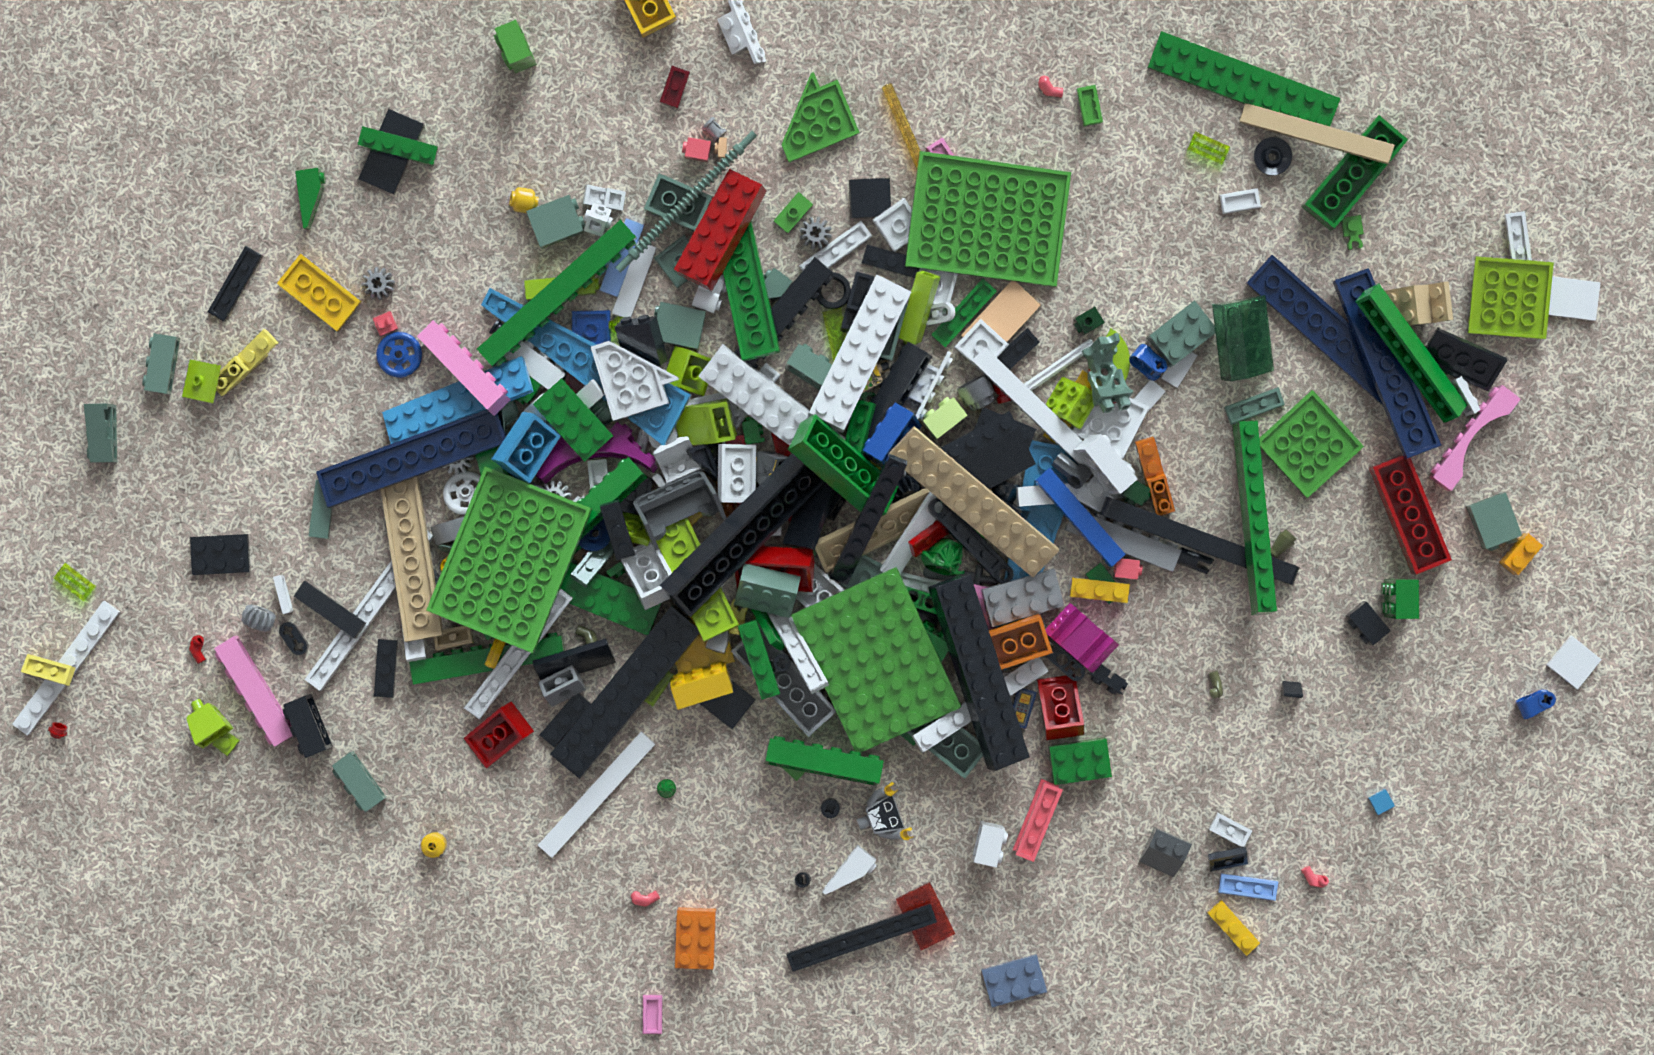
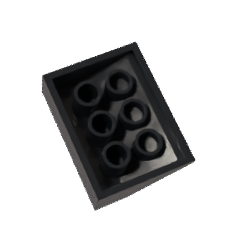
M1010 411L941 447L945 453L988 489L1036 464Z

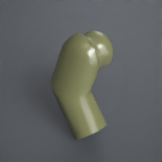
M578 625L575 634L585 637L586 644L598 641L593 630Z
M1218 671L1208 673L1213 686L1209 693L1215 699L1223 695V688Z

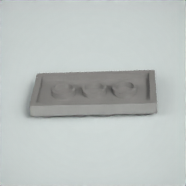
M1055 569L1039 572L1034 577L1029 575L1007 583L981 589L990 627L1064 606Z

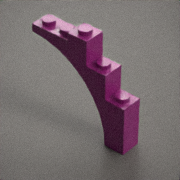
M618 422L610 429L613 437L589 458L613 457L626 459L629 457L634 463L641 465L652 473L658 468L655 457L650 453H643L641 451L642 447L633 441L632 429L626 424L621 425ZM561 436L535 476L544 484H547L556 474L583 460Z

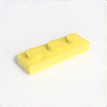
M27 654L21 672L70 686L76 668Z

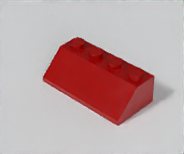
M761 546L745 562L746 564L800 576L798 592H813L815 564L813 550ZM743 565L735 572L737 588Z

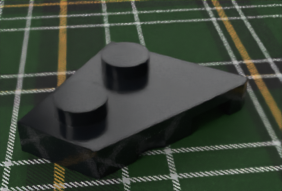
M722 442L689 448L686 451L687 454L715 482L718 481V444H722Z

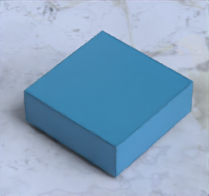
M1386 789L1368 797L1377 815L1395 807Z

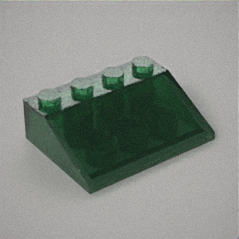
M1266 295L1212 304L1221 380L1232 382L1274 371Z

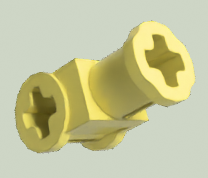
M734 599L731 603V609L740 625L745 623L749 608L743 607L739 610V607L734 605ZM738 626L729 630V633L740 635Z

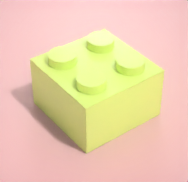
M954 397L952 399L945 398L938 404L939 409L936 411L931 409L923 415L924 420L922 424L935 440L968 416Z

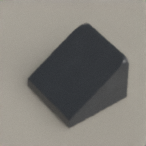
M1282 681L1281 695L1302 698L1301 683Z

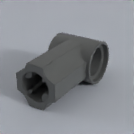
M1060 453L1051 465L1066 476L1069 485L1075 489H1080L1092 475L1088 466L1076 464L1063 453Z

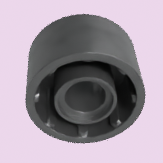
M985 374L957 388L965 407L969 406L972 411H976L994 401L992 394L995 391Z

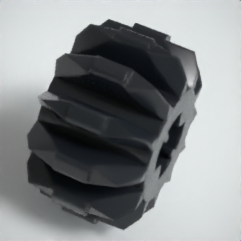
M906 475L904 478L901 476L892 502L895 503L920 491L921 487L918 481L909 475Z

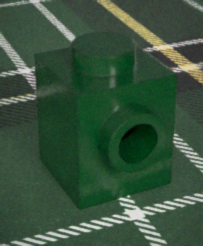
M1094 306L1076 317L1073 326L1078 334L1082 333L1084 336L1105 322Z
M1135 481L1119 495L1126 498L1124 502L1135 506L1137 504L1142 506L1143 503L1145 504L1148 501L1151 489Z

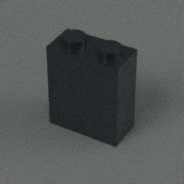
M642 315L633 319L631 317H624L615 326L620 347L656 366H661L668 359L656 316Z

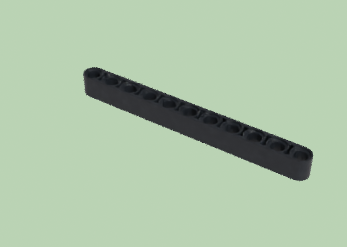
M1106 496L1100 515L1247 569L1244 546ZM1272 557L1274 579L1294 585L1300 567Z

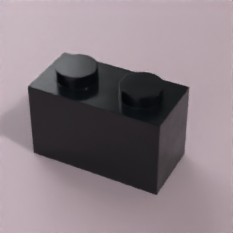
M1362 601L1346 615L1348 618L1346 622L1353 630L1357 629L1360 632L1359 638L1364 644L1369 643V645L1374 646L1391 632L1367 601Z

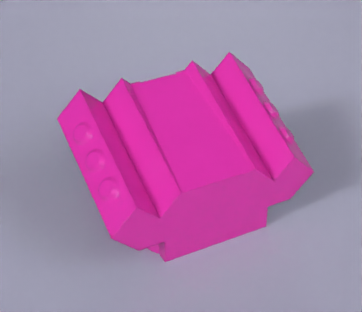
M1071 603L1045 629L1051 639L1092 673L1119 646L1116 641L1102 629L1098 628Z

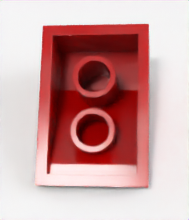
M1067 675L1037 679L1046 741L1083 736L1084 720L1076 681H1073Z
M510 701L500 707L463 739L487 769L530 736L534 730L513 702Z

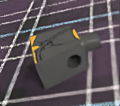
M758 451L756 453V481L761 485L788 456L774 451Z

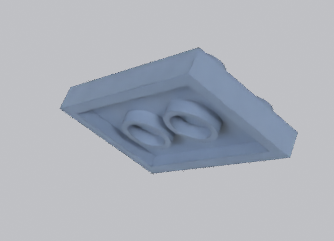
M1037 954L981 969L992 1007L1047 992Z

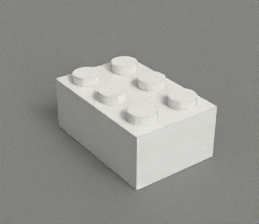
M1102 434L1089 435L1073 449L1074 452L1090 468L1094 477L1108 494H1121L1137 480L1134 475V469L1124 463L1122 454L1112 448V443L1107 436Z

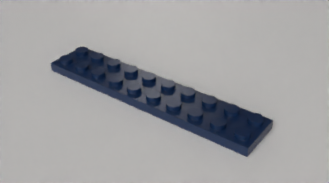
M1271 255L1245 284L1382 405L1350 324L1274 255Z
M1367 268L1334 280L1333 285L1404 459L1442 446L1418 387L1356 303V300L1365 290L1376 285L1370 269Z
M486 409L316 471L327 508H332L499 447L506 438V434L499 413L493 416Z

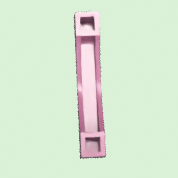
M1494 386L1488 393L1489 399L1486 403L1482 402L1479 405L1481 410L1478 411L1474 418L1471 417L1466 422L1465 427L1467 428L1463 433L1457 434L1453 440L1455 444L1452 448H1447L1442 454L1443 460L1440 464L1436 463L1430 470L1432 474L1429 478L1446 491H1452L1462 478L1464 456L1474 435L1488 422L1498 417L1509 415L1521 400L1505 386Z

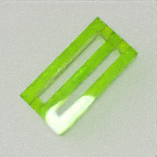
M1195 131L1187 150L1222 165L1230 146ZM1196 138L1202 139L1225 150L1224 152L1216 150L1212 147H1209L1203 143L1196 141ZM1193 145L1199 146L1205 150H1208L1222 157L1221 159H1219L1213 155H1210L1197 148H1194Z
M64 563L53 577L82 601H86L93 589L96 588L95 584L67 563ZM67 569L69 572H71L73 575L79 578L82 582L88 585L89 588L87 589L85 586H83L81 583L75 580L64 570ZM61 574L85 592L84 595L60 578Z

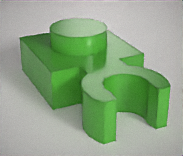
M1361 215L1344 217L1341 220L1343 237H1349L1347 243L1348 250H1352L1353 242L1358 243L1359 249L1362 248V240L1358 237V235L1364 234Z

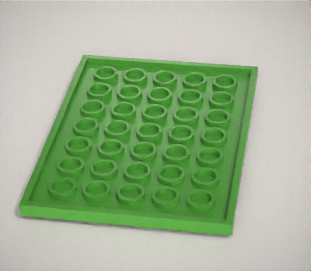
M920 151L905 267L1057 287L1071 172Z
M485 466L426 611L534 654L592 508Z
M897 567L791 614L799 634L805 640L829 685L825 689L856 752L861 753L962 707Z

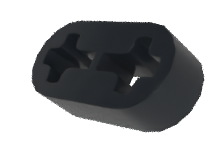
M292 622L283 623L280 626L279 633L291 652L295 655L305 654L308 651L309 644L299 628ZM285 626L293 627L291 631L294 636L293 638L290 634L284 633L286 631ZM295 639L298 643L304 644V646L302 647V652L301 650H295V647L297 646V644L294 641Z

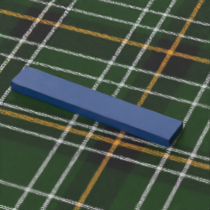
M1050 467L1034 480L1110 568L1125 555L1122 549Z

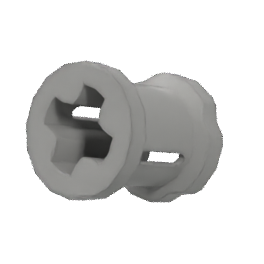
M714 117L708 120L701 128L710 134L714 142H717L719 137H722L727 131L725 128L722 129Z

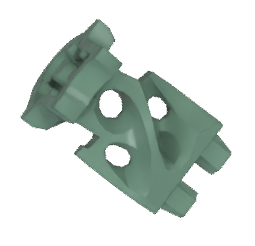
M1118 333L1109 337H1098L1090 347L1082 350V354L1088 362V381L1092 388L1093 405L1100 406L1103 413L1113 411L1115 408L1114 403H1117L1121 411L1127 410L1131 405L1129 397L1132 395L1133 390L1127 386L1122 369H1117L1113 364V355L1117 353V344L1120 341ZM1101 369H1107L1108 374H1101Z

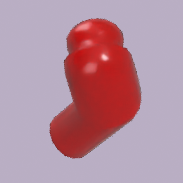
M201 635L194 636L189 646V652L197 664L206 660L201 652L204 638Z

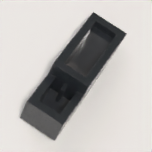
M856 271L840 331L849 332L875 276Z

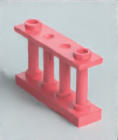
M1044 779L1040 780L1012 849L1016 851L1015 855L1034 862L1063 791L1059 788V785H1054Z

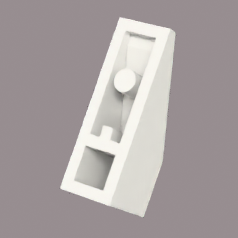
M857 844L822 892L826 895L865 876L866 873L870 874L876 867V858Z

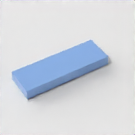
M1221 873L1218 893L1276 901L1278 881Z

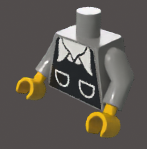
M891 782L886 787L874 791L867 800V806L865 807L867 816L857 819L860 830L871 826L874 834H878L879 837L907 841L914 837H910L907 834V831L912 830V828L904 829L902 818L893 797L898 792V789L893 791L890 786L894 782Z

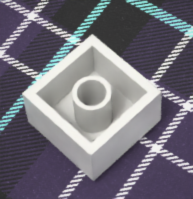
M980 821L972 855L975 863L997 868V864L1002 862L1003 852L1001 847L1002 844H1006L1008 836L1002 825Z

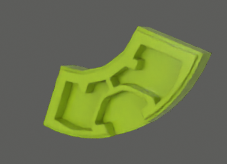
M1110 328L1106 337L1112 336L1117 332ZM1119 335L1120 341L1117 344V353L1113 355V364L1117 369H1122L1124 379L1126 380L1130 369V354L1125 341Z

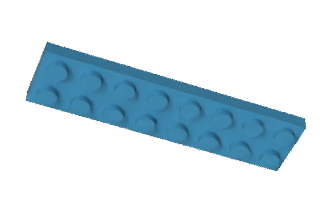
M522 356L505 362L499 367L495 366L483 371L485 374L489 371L496 378L494 383L497 386L501 384L508 391L506 395L511 399L510 401L534 392L525 359ZM458 381L386 410L382 414L389 440L392 444L486 410V408Z

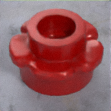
M53 722L51 727L48 728L53 738L61 739L67 735V726L62 723Z

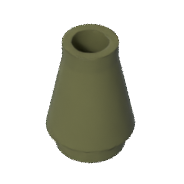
M1286 529L1283 532L1280 531L1271 547V553L1278 558L1295 544L1294 542L1297 538Z

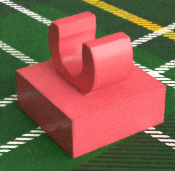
M391 311L372 318L380 336L398 329Z

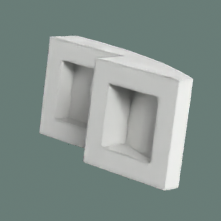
M586 185L582 204L592 206L594 203L603 205L608 209L623 211L626 192Z

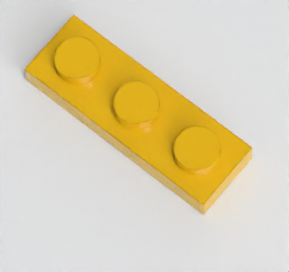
M1072 578L1070 597L1128 603L1130 584Z
M1222 900L1207 912L1246 956L1260 944Z

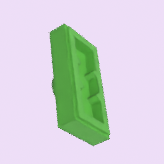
M1096 85L1077 88L1083 126L1103 123Z
M798 192L775 218L774 222L786 233H789L813 204Z

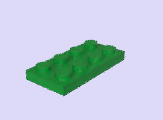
M562 378L533 403L537 410L584 462L613 437L611 432Z

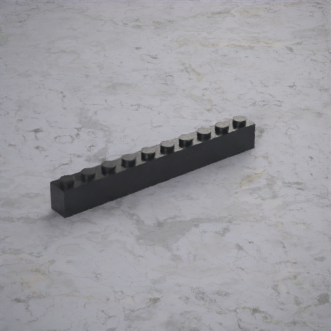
M910 342L902 347L898 360L891 365L889 375L881 382L880 390L870 401L876 404L867 440L875 433L876 426L880 422L882 423L889 407L893 406L894 403L903 407L932 358L930 354ZM863 452V456L870 461L865 452ZM835 492L826 517L832 521L836 519L846 502V499L837 492Z

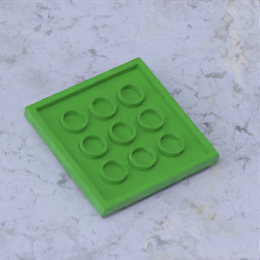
M1313 390L1259 437L1260 448L1305 498L1312 495L1364 447Z

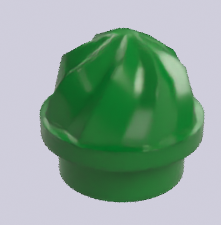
M663 779L657 785V792L663 798H670L676 792V785L670 779Z

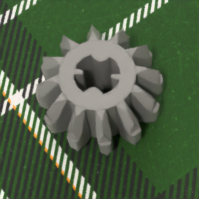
M810 217V225L806 221L803 222L807 229L800 228V232L806 233L801 235L800 239L804 240L807 238L804 245L807 246L811 242V249L815 248L816 243H818V248L822 249L821 242L825 245L829 243L825 237H832L831 234L825 233L831 230V226L824 228L827 224L826 220L820 224V217H817L814 223L813 218ZM814 228H817V231H821L818 238H814V235L813 237L811 236Z
M375 267L374 273L369 269L367 272L370 276H363V279L367 280V282L362 283V287H368L364 293L369 294L371 292L370 298L372 299L377 295V298L382 300V293L385 297H389L387 290L394 291V288L390 287L389 284H395L394 280H388L392 277V274H386L385 268L379 271V268ZM380 278L382 286H378V288H376L374 282L375 280L379 281Z
M251 604L247 605L245 610H243L241 621L248 627L266 632L271 630L276 616L268 609Z

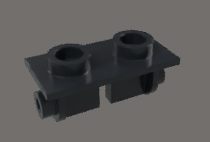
M1102 664L1094 673H1088L1092 676L1090 678L1091 681L1098 685L1104 684L1107 686L1106 690L1115 696L1117 693L1123 695L1120 690L1121 688L1125 690L1128 685L1126 679H1123L1116 673L1110 679L1108 676L1111 670Z

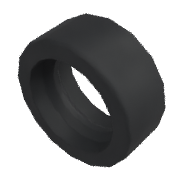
M835 272L831 275L833 277L832 280H838L843 285V297L837 302H829L824 299L821 292L816 298L820 305L832 310L846 305L851 291L850 283L846 277Z

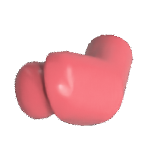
M1043 75L1039 78L1038 86L1044 95L1062 98L1063 88L1053 87L1048 76Z
M1310 866L1301 869L1310 886L1323 888L1328 885V877L1314 874Z
M656 890L647 896L634 891L630 896L633 904L647 907L660 899Z

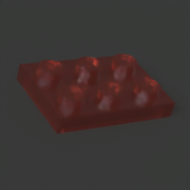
M930 881L896 898L902 913L929 903L932 905L937 923L912 931L921 951L955 934Z

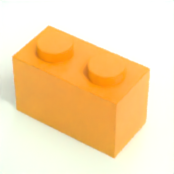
M1523 533L1499 563L1513 575H1519L1543 545L1529 533Z

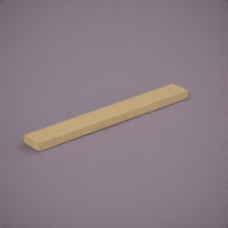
M1245 104L1240 118V123L1388 165L1395 146L1251 104Z

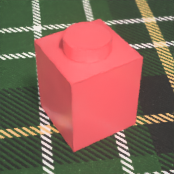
M688 137V141L683 143L682 153H685L686 159L708 162L712 143L711 141Z
M1121 558L1114 565L1113 577L1138 580V576L1142 575L1143 566L1140 564V560Z

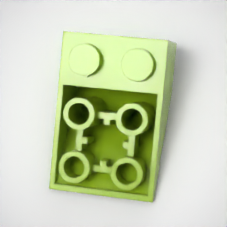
M728 398L686 406L676 424L678 438L688 437L692 445L735 440L737 435Z

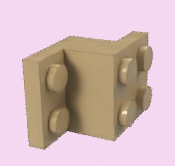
M1449 282L1414 285L1385 291L1410 326L1453 320Z

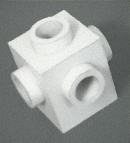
M593 203L591 210L587 209L584 216V221H587L584 231L602 236L605 229H609L613 219L610 217L611 209Z

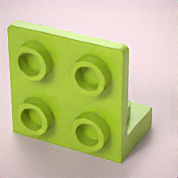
M1061 377L1045 404L1058 417L1064 419L1077 429L1082 428L1094 407L1092 391L1086 386L1065 377Z

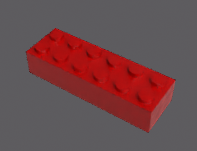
M728 170L674 268L679 276L711 292L713 291L767 192L762 184L736 171Z
M1403 454L1369 467L1411 574L1417 575L1451 561V556L1411 458L1404 459Z

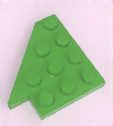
M814 72L810 74L781 144L789 163L860 134L838 80L820 87Z

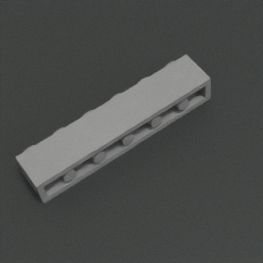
M1097 513L1093 516L1125 554L1168 571H1174L1182 551L1177 549V544L1169 541L1164 544L1159 542L1160 538L1149 534V537L1141 535L1142 531L1132 527L1131 530L1123 528L1125 525L1115 520L1113 523L1106 521L1107 517ZM1068 520L1064 530L1083 537Z

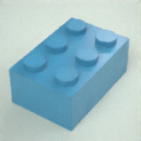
M522 412L492 457V460L514 478L530 484L561 435L535 414Z

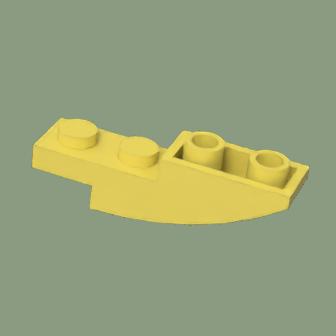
M263 329L220 371L216 391L221 396H224L239 384L278 344L276 339L266 329Z

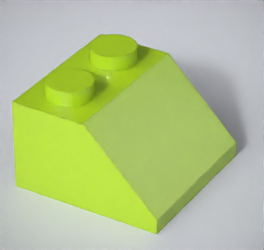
M675 346L666 371L677 376L679 380L670 384L704 396L708 383L701 379L699 375L711 358Z

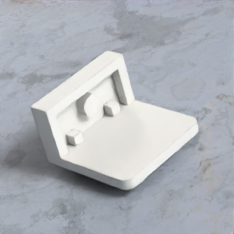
M688 437L677 438L674 442L662 445L653 452L667 484L694 472L704 471L686 452L689 448H693Z

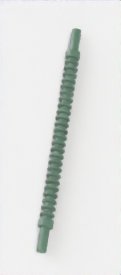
M751 131L739 144L736 143L732 147L733 150H729V154H725V158H721V162H717L718 165L713 166L714 169L709 170L710 173L705 174L706 177L701 178L702 181H698V185H694V189H690V193H686V197H682V201H678V205H674V209H670L671 212L666 213L667 216L662 217L663 220L658 221L659 224H655V228H651V232H647V236H643V240H639V244H635V248H631L628 251L629 254L615 268L621 273L634 259L637 260L640 257V253H644L643 250L648 249L647 246H651V242H655V238H659V234H663V230H667V226H671V222H675V218H679L678 215L683 214L682 211L687 210L686 207L691 206L690 203H694V199H698V195H702V191H706V187H710V183H714V179H718V175H722V171H726L725 168L730 167L729 164L734 163L733 160L738 159L737 156H741L745 152L744 149L757 135Z

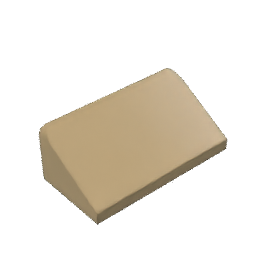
M464 625L443 630V636L433 637L436 651L474 643L473 629Z

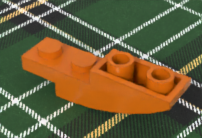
M1152 436L1136 441L1138 460L1146 486L1151 489L1149 493L1155 513L1161 516L1174 512L1173 500L1166 475L1163 471L1155 438Z

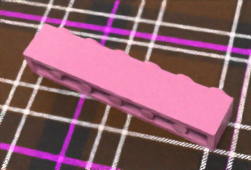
M433 320L417 337L475 398L495 416L511 400L506 395L508 391L501 384L497 386L494 383L496 378L489 371L486 374L483 372L484 366L477 359L473 361L470 358L473 355L465 347L463 349L459 347L461 342L454 335L450 337L447 334L449 330L442 323L438 325Z
M233 636L215 647L217 660L220 663L223 662L226 667V675L229 679H233L236 684L235 689L240 696L243 695L246 700L245 706L250 712L253 711L256 716V724L260 729L263 728L266 733L265 739L267 742L275 747L293 736L290 731L292 725L289 719L285 718L283 709L239 637Z

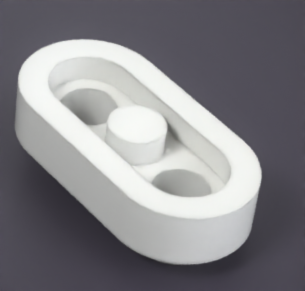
M951 303L933 304L926 325L953 320L955 317L954 306Z

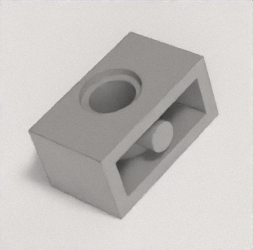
M573 665L538 682L544 698L552 707L586 690L581 675Z

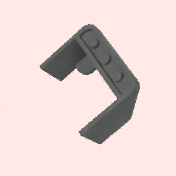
M702 471L694 472L644 494L633 502L655 550L659 549L656 540L662 539L666 534L665 527L691 515L701 512L702 515L710 517L719 512L723 520L727 519L716 491Z

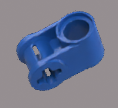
M1140 344L1129 357L1130 364L1151 381L1159 379L1161 374L1168 368L1167 362L1146 344Z
M1545 689L1538 690L1516 700L1523 719L1532 718L1540 712L1551 708L1556 703L1555 695ZM1544 695L1548 696L1546 703L1542 701Z

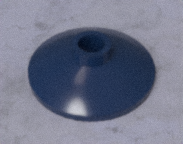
M604 519L579 541V545L583 549L595 552L604 549L611 540ZM595 531H599V535L597 537L593 536V533Z

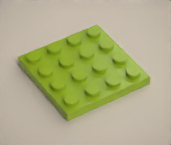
M1475 256L1467 333L1546 339L1554 262Z

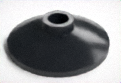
M1269 137L1262 140L1256 146L1254 162L1262 173L1271 176L1279 175L1289 168L1292 162V150L1283 139ZM1269 154H1274L1275 160L1271 161Z

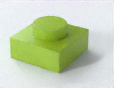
M228 732L214 741L212 745L226 756H229L240 740Z

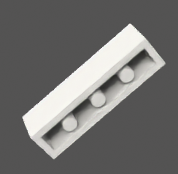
M526 340L520 343L521 348L514 354L510 352L505 357L510 361L522 356L525 359L529 376L548 390L561 378L564 380L566 377L565 369L557 363L555 365L548 361L550 357L543 352H536L533 349L535 346Z

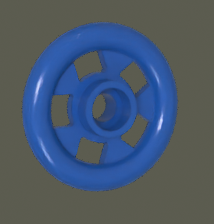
M393 332L380 341L377 347L376 358L378 365L386 374L402 378L413 374L418 369L422 360V349L419 342L412 335L405 332ZM395 340H403V346H395ZM386 346L392 348L389 356L384 354ZM412 346L415 354L409 356L407 348ZM397 351L402 352L401 358L396 357ZM390 360L397 364L394 369L387 365ZM409 360L411 365L404 369L402 364Z

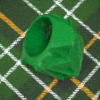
M942 538L931 546L927 552L923 551L921 554L924 566L932 572L944 576H956L965 573V571H958L962 563V546L951 539Z

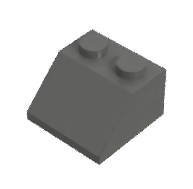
M1154 827L1139 862L1174 877L1183 865L1192 844Z

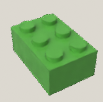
M516 19L494 28L496 34L493 35L494 39L502 51V58L509 70L513 69L516 74L537 65Z

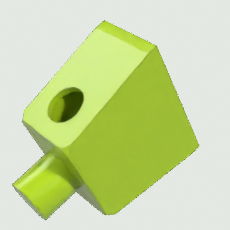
M201 699L191 703L194 712L188 715L186 720L196 746L204 749L233 729L232 725L216 706L210 703L204 705Z

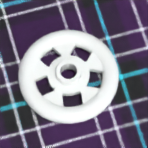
M467 471L466 473L460 472L459 475L455 474L449 478L444 486L443 498L450 510L457 514H466L468 507H460L461 501L469 502L470 504L476 489L470 483L472 480L478 483L481 475ZM463 479L465 483L457 487L455 483ZM464 490H469L468 494H462ZM452 492H456L457 499L452 500Z

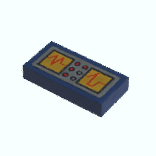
M1025 688L1016 692L1013 702L1019 725L1024 729L1027 728L1037 692Z

